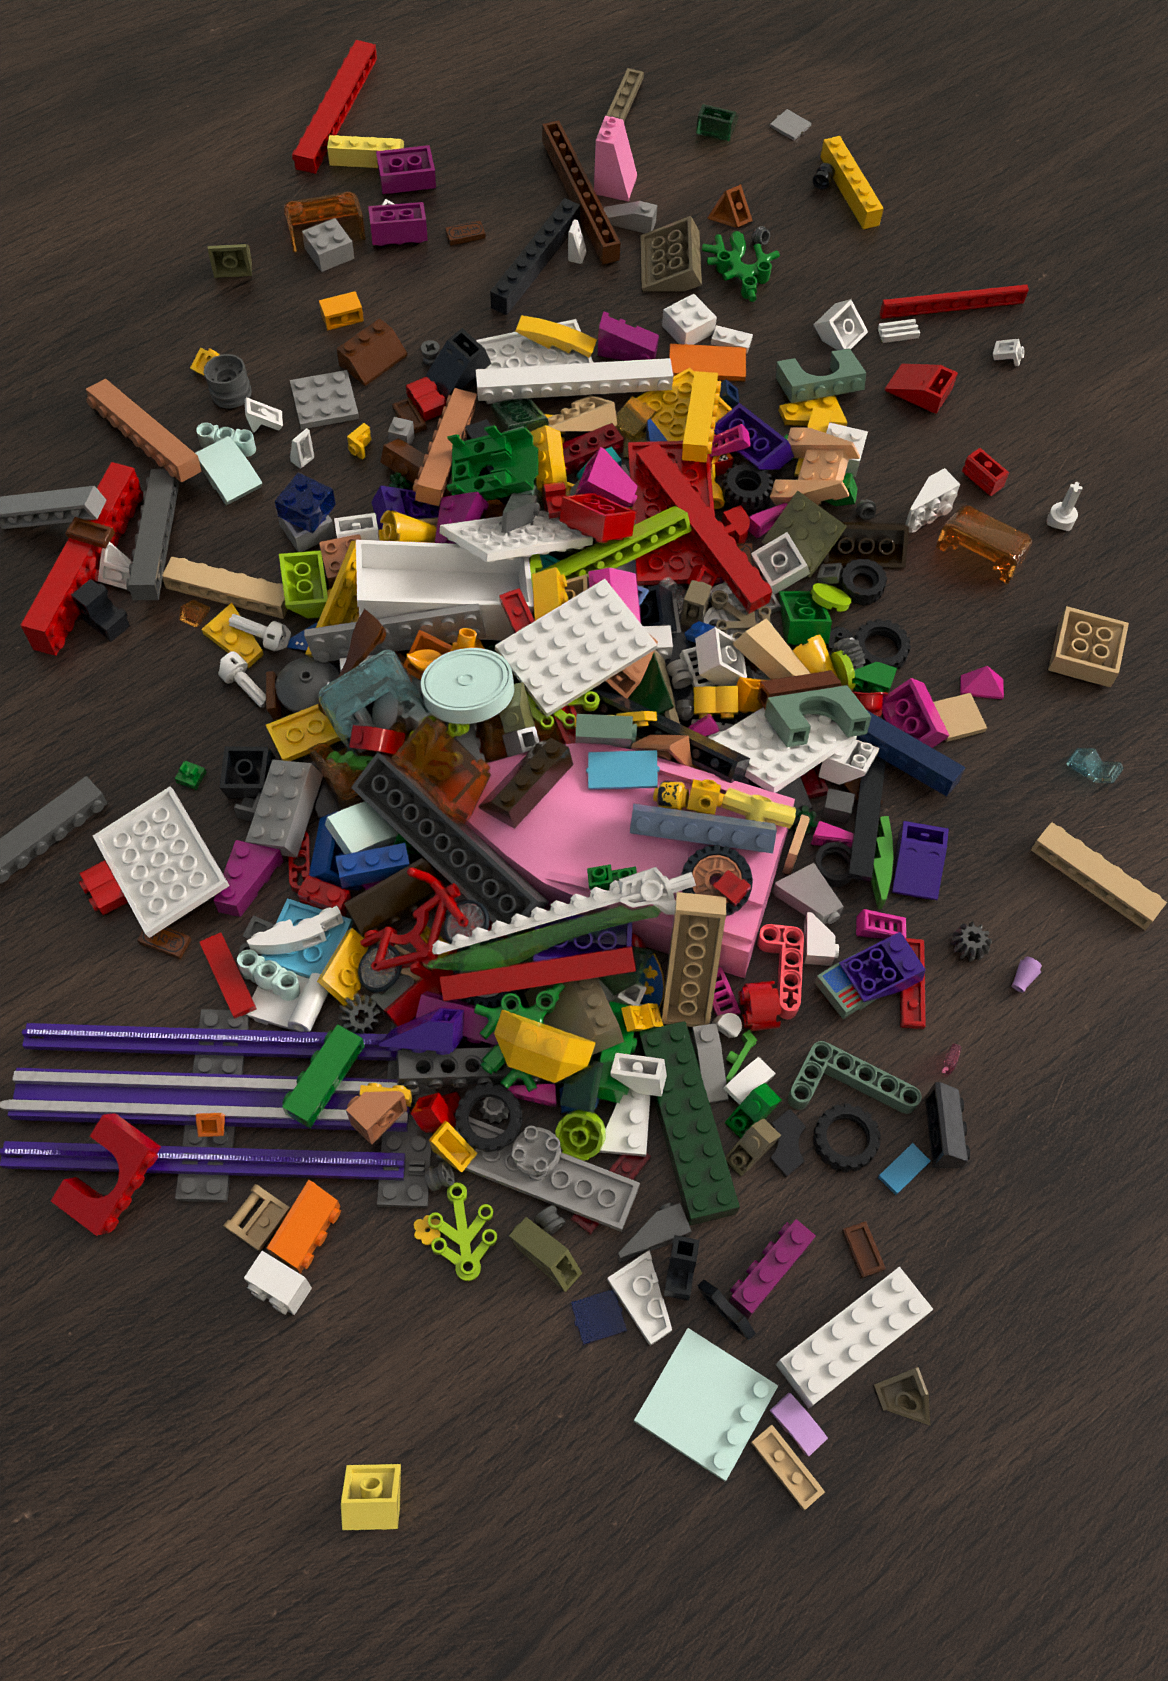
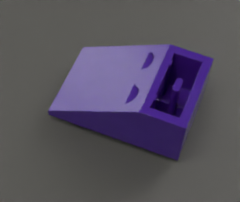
M380 486L371 501L374 513L376 514L378 530H382L383 523H380L383 513L387 510H393L415 519L438 518L439 506L415 501L416 492L413 490Z
M903 821L898 832L892 893L938 900L947 850L948 828Z
M901 932L839 962V965L863 1002L903 991L923 981L926 970Z
M447 1008L434 1010L393 1028L380 1042L379 1047H387L390 1051H399L404 1048L411 1049L415 1053H423L426 1050L436 1051L440 1055L450 1054L463 1039L464 1010Z

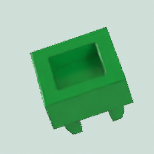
M185 761L179 768L175 781L178 784L197 790L206 774V769Z

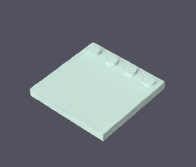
M688 1328L634 1422L725 1482L778 1385Z

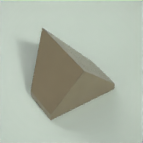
M919 1367L874 1384L883 1411L887 1410L930 1425L929 1394Z

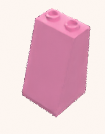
M605 116L596 139L594 191L596 195L629 201L637 179V172L623 119Z

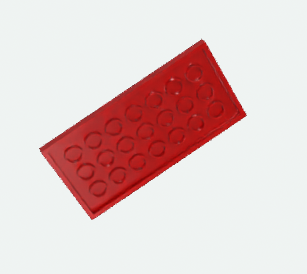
M657 441L661 448L666 449L671 461L678 465L681 474L689 479L694 491L699 492L704 504L712 509L715 517L710 455L707 454L706 462L682 460L683 441ZM628 442L629 474L631 480L638 486L635 492L637 499L632 506V510L636 511V524L669 509L635 465L636 452L655 442ZM688 533L635 559L637 585L687 584L689 576L696 565H704L717 574L718 577L715 583H720V575Z

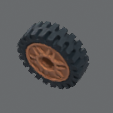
M720 845L706 846L701 850H697L685 863L681 875L692 872L696 886L682 890V893L721 896L712 888L710 880L714 876L722 877L729 870L740 880L744 879L751 885V889L735 907L726 900V916H730L738 912L749 899L753 885L751 869L746 859L736 850Z

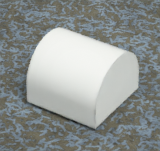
M733 1013L718 1015L712 1022V1024L716 1023L718 1031L728 1038L737 1037L742 1029L740 1018Z

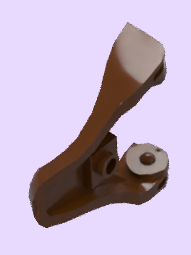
M365 608L355 625L347 659L339 676L331 685L320 692L318 708L326 716L336 715L338 706L357 696L360 701H363L375 695V692L391 679L386 676L378 678L372 674L367 675L359 666L377 645L383 643L386 637L385 628ZM395 651L390 655L386 663L397 667L398 671L402 673L401 669L406 658Z

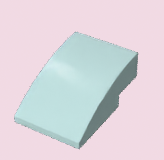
M229 436L195 453L198 455L201 469L213 489L217 490L226 506L261 488L262 482L257 473Z
M366 801L328 816L325 826L344 854L385 847L394 842L399 834Z

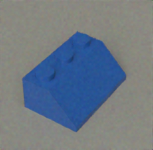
M336 811L320 818L309 876L342 888L336 856L345 854L325 826L327 817L338 812ZM362 885L353 886V887H348V888H343V889H348V890H361Z

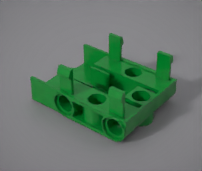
M492 425L484 427V430L489 435L462 441L458 434L447 436V439L453 444L452 484L447 485V489L452 492V496L478 491L486 501L507 497L512 493L534 490V479L538 476V448L533 445V435L526 427L500 433L497 427ZM484 467H494V470L491 471L492 474L479 476L480 471Z

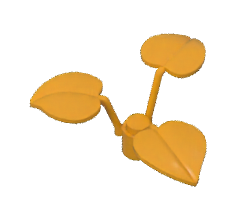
M462 628L459 630L457 642H453L449 652L464 648H485L480 639L476 640L477 633L474 630ZM424 649L407 654L406 656L413 666L421 671H425L430 663L442 655L437 651Z

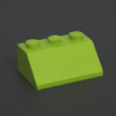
M321 551L279 554L286 608L306 618L320 617L328 599Z

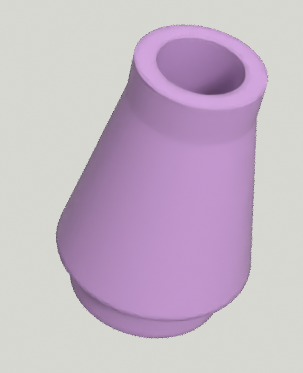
M1025 957L1024 960H1020L1011 986L1015 990L1024 993L1026 988L1041 973L1042 965L1031 957Z

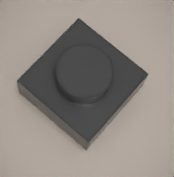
M822 564L817 576L818 583H839L843 571L842 564Z

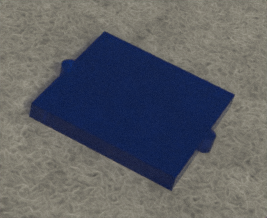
M613 1289L571 1302L576 1319L575 1326L579 1329L583 1345L627 1331L621 1314L623 1308L619 1307Z

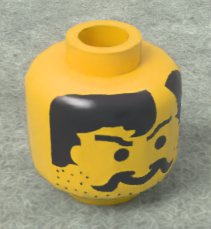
M664 780L659 788L655 787L653 801L657 802L658 807L677 810L687 807L689 789H686L682 782Z

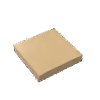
M971 693L933 702L950 735L945 739V742L986 732L987 726Z
M801 815L782 873L788 875L792 873L810 820L808 816Z

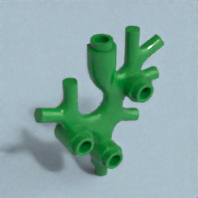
M739 231L733 232L730 236L732 251L725 250L722 236L717 234L714 237L716 245L703 244L702 246L703 252L717 255L716 257H707V265H716V269L722 274L724 281L733 277L740 278L742 281L741 294L743 298L754 302L757 299V282L765 284L769 281L772 269L770 261L779 258V252L776 250L765 254L762 251L761 245L755 244L754 250L757 261L754 264H744L741 261L746 251L744 235Z
M558 983L551 989L547 988L545 991L540 992L536 997V1004L529 1008L523 1007L520 998L513 993L506 994L501 1000V1006L497 1008H488L477 1004L474 1013L488 1018V1024L479 1034L487 1040L496 1029L502 1010L544 1024V1016L554 1011L555 1003L560 999L558 995L565 986L562 983ZM543 1002L550 1003V1005L547 1007H544L541 1004ZM509 1004L516 1006L514 1009L507 1008ZM499 1044L495 1045L483 1057L480 1064L490 1075L493 1072L496 1073L506 1062ZM514 1068L501 1081V1084L506 1089H509L518 1078L523 1080L528 1092L537 1088L531 1074Z

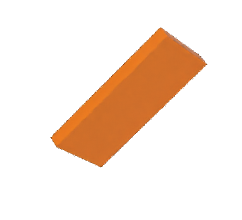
M670 344L669 358L671 359L673 377L691 368L694 372L718 373V380L745 381L746 348Z

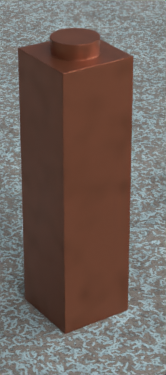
M832 670L760 681L757 699L763 708L766 709L769 697L841 686V681Z

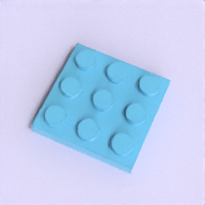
M287 898L276 923L290 919L293 926H296L303 919H311L319 915L322 909ZM342 916L344 923L325 931L327 941L291 953L262 954L261 956L264 957L265 961H275L287 971H292L306 978H309L312 973L321 974L346 931L351 928L353 921Z

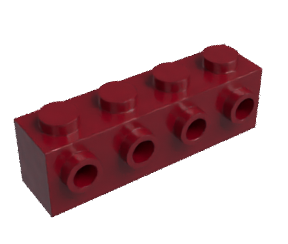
M613 423L562 443L566 476L580 471L600 447L607 449L612 446L618 455L623 452L624 439Z

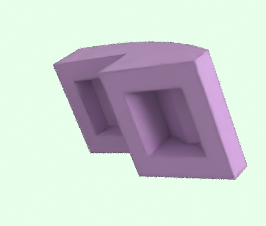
M788 1392L770 1409V1412L784 1431L792 1436L805 1455L810 1456L828 1439L814 1419L791 1393Z

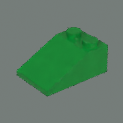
M779 591L783 634L787 644H806L808 639L816 635H821L825 644H829L832 620L828 610L812 599L810 591Z

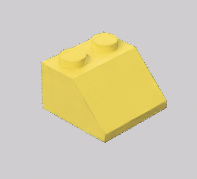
M401 1464L347 1465L341 1499L342 1530L398 1529Z

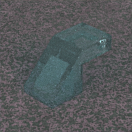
M1077 748L1066 762L1069 767L1095 783L1113 784L1124 769L1121 762L1102 761L1096 749Z

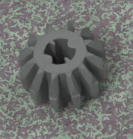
M850 637L834 643L832 652L842 650L843 655L846 654L850 658L854 670L863 667V664H865L863 647H860L858 640Z
M973 921L968 926L963 923L959 929L957 928L953 932L954 937L951 940V944L955 946L953 949L954 953H961L960 959L967 956L969 962L975 958L981 960L984 955L989 953L992 939L988 938L989 931H982V924L975 927Z
M355 993L353 1000L346 997L345 1001L348 1004L346 1006L339 1005V1008L343 1011V1013L338 1015V1018L343 1020L341 1026L345 1029L349 1028V1031L352 1033L358 1030V1033L364 1034L365 1027L371 1031L373 1028L370 1024L371 1022L378 1023V1019L374 1016L380 1013V1010L375 1008L376 1001L374 999L369 1000V996L366 994L360 998L359 994ZM358 1010H361L363 1013H360L359 1018H356L355 1015H358Z

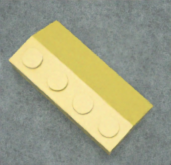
M329 135L327 146L330 166L378 168L376 151L404 148V141L393 138Z

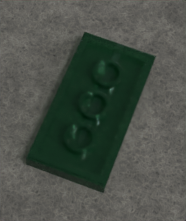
M530 398L511 399L491 405L492 412L507 431L522 426L528 430L545 425L549 426L548 418Z

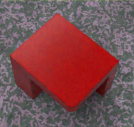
M727 870L718 882H714L712 888L722 897H726V900L735 907L751 889V885L744 879L740 880L731 871Z

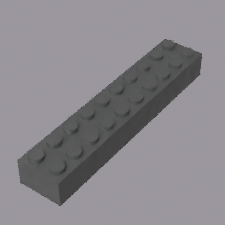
M377 752L351 788L452 884L455 883L467 899L483 904L488 911L489 919L493 923L498 920L510 924L511 918L516 913L531 917V911L535 907L544 909L549 903L547 899L392 755ZM527 929L510 933L506 936L508 938H521Z

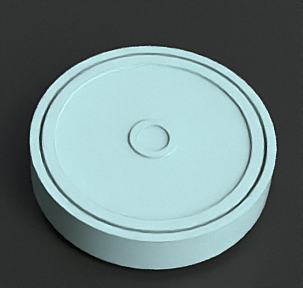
M464 648L448 652L430 663L422 675L421 690L426 708L436 718L449 723L471 724L487 720L504 710L514 695V681L510 664L498 653L482 648Z

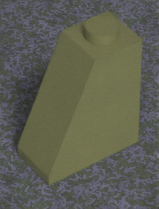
M527 1217L517 1224L509 1235L516 1248L564 1292L582 1274L569 1250Z

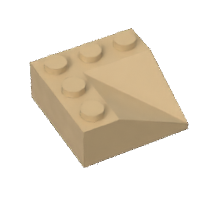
M1066 606L1058 623L1048 671L1111 688L1120 671L1129 623Z

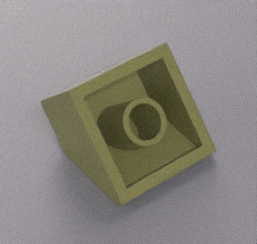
M249 245L208 246L214 278L252 276V259Z

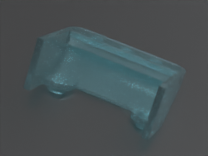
M392 650L381 651L324 686L319 692V702L332 727L348 751H353L356 756H358L356 749L349 747V736H351L352 727L357 725L352 714L389 691L399 701H407L416 696L426 713H429L425 706L422 692L397 654Z

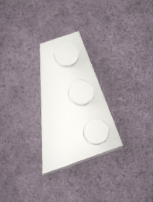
M629 1088L628 1095H623L620 1103H617L606 1127V1139L600 1153L646 1157L650 1095L636 1093Z

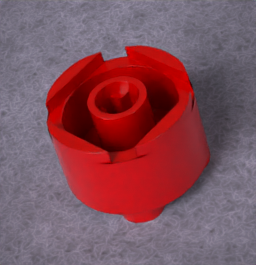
M774 981L744 984L742 991L738 992L739 1003L744 1005L745 1014H742L744 1029L748 1028L750 1031L780 1028L781 1021L776 1022V1016L781 1015L780 999L777 988L772 989V986L775 984Z

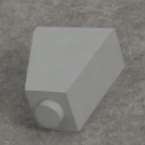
M814 863L775 882L772 891L777 898L806 916L807 912L813 913L823 924L836 922L841 917L840 914L844 907Z

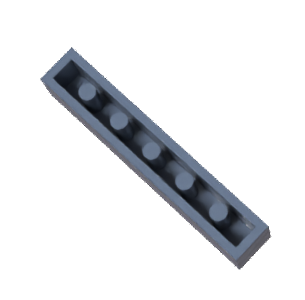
M634 803L630 824V833L766 853H773L777 833L775 823Z

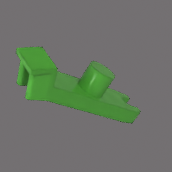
M333 751L328 755L324 763H328L334 769L364 770L373 757L356 756L353 751H348L345 755H340Z
M750 1029L742 1035L741 1040L745 1046L740 1055L730 1051L726 1058L727 1061L734 1064L726 1077L727 1084L735 1077L748 1052L758 1041Z

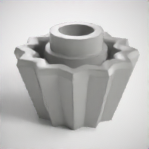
M485 1097L479 1101L481 1105L479 1111L483 1113V1119H488L490 1123L494 1121L500 1123L502 1119H508L509 1110L507 1105L500 1099Z

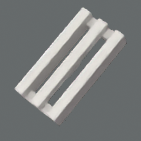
M915 319L880 323L878 326V332L883 343L916 339L920 336V331L917 330L918 325H915Z

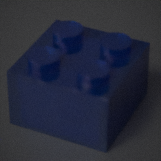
M299 472L275 500L278 517L312 534L336 505L332 488Z

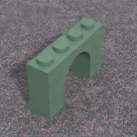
M847 348L831 351L830 369L833 374L826 376L808 374L802 370L797 360L793 358L777 361L776 379L789 401L796 403L865 390L866 372L851 349Z
M847 685L769 697L764 714L786 747L808 743L811 725L803 715L819 714L829 717L837 723L846 737L867 734L871 715Z
M577 714L575 743L606 744L632 749V743L635 742L637 736V724H633V716Z

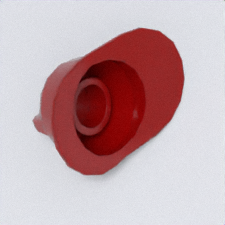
M853 692L867 711L878 717L882 715L883 698L887 697L888 693Z

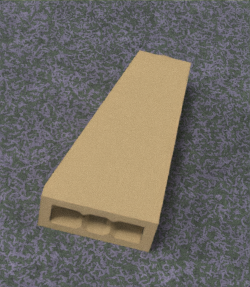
M767 618L747 630L732 643L771 680L811 674Z

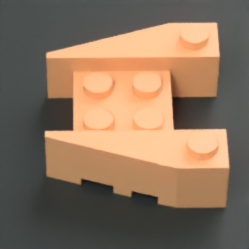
M791 428L787 440L790 443L794 455L793 458H804L798 480L775 479L770 495L775 506L783 503L788 504L797 491L817 505L821 504V501L828 499L838 500L849 497V492L843 483L849 459H860L854 443L812 428Z

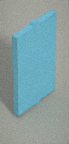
M657 750L588 752V768L586 773L588 774L589 790L658 788V772L660 767L657 766Z

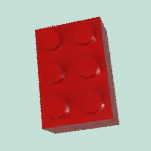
M595 493L562 497L559 521L566 524L570 529L581 531L582 535L596 538L597 542L607 543L608 540H623V538L633 535L636 511Z

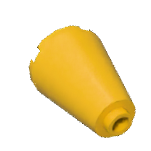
M387 510L383 513L380 523H383L382 530L379 529L378 531L379 541L435 543L437 529L434 525L393 510Z
M821 635L808 639V643L800 644L792 650L810 673L832 670L838 678Z

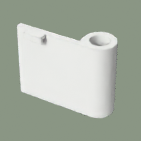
M312 973L309 978L297 975L300 994L296 999L292 1001L283 1000L280 995L274 994L273 990L261 989L258 986L252 997L257 1009L246 1015L254 1018V1021L265 1025L270 1023L291 1031L310 1032L329 992L317 982L321 974ZM292 984L285 985L284 987H291Z

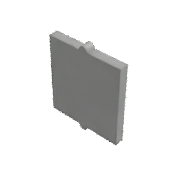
M788 109L781 115H777V118L770 123L771 128L793 141L801 134L803 135L811 126V122Z

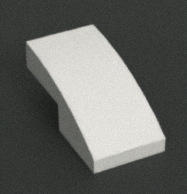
M758 1057L738 1073L723 1089L740 1105L753 1089L769 1082L776 1073Z

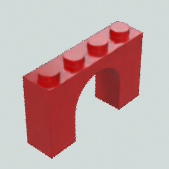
M116 1113L102 1115L90 1135L92 1139L109 1150L117 1160L119 1178L115 1188L108 1195H103L96 1192L78 1177L64 1179L51 1199L52 1203L96 1236L110 1233L116 1228L119 1223L118 1217L130 1205L132 1194L144 1182V1174L156 1162L158 1158L157 1153L161 1148L160 1145Z

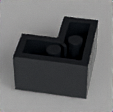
M90 579L71 596L82 620L112 642L130 627L127 620L128 614L121 607L117 608L113 605L112 601L108 598V590L101 583L97 584Z

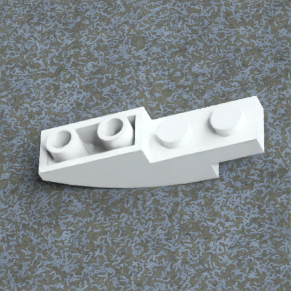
M335 906L322 910L319 915L311 919H303L296 926H293L290 919L280 921L271 929L254 934L247 942L250 950L255 951L257 954L291 953L327 941L324 932L344 922L339 908Z

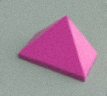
M988 666L968 672L960 677V695L971 693L973 697L1003 699V679Z

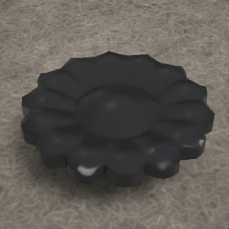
M844 627L831 628L829 644L826 645L829 646V649L834 648V643L841 639L853 637V634Z

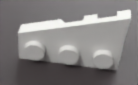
M648 1250L609 1276L607 1281L651 1346L672 1331L664 1299L661 1295L650 1250Z

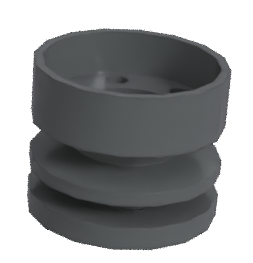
M221 354L213 357L204 366V376L209 386L211 398L216 405L222 408H236L245 403L246 397H251L252 388L247 377L245 364L241 358L232 354Z

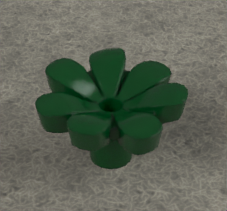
M400 472L390 475L392 483L389 484V487L410 490V483L406 482L405 477H402Z
M803 805L801 811L795 808L796 813L793 823L795 826L793 831L796 832L801 815H805L810 819L805 835L810 833V827H817V821L813 820L817 814L815 811L809 812V807Z

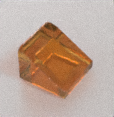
M191 600L181 606L179 620L193 627H198L209 613L210 607Z

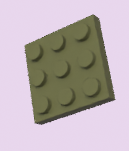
M797 491L766 534L762 543L766 545L788 532L808 565L810 574L807 577L811 578L847 526Z

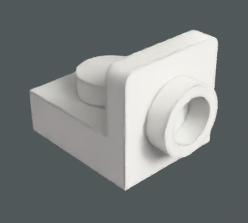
M1019 339L996 341L993 358L994 360L1013 359L1015 366H1019L1021 358H1024V347H1021Z

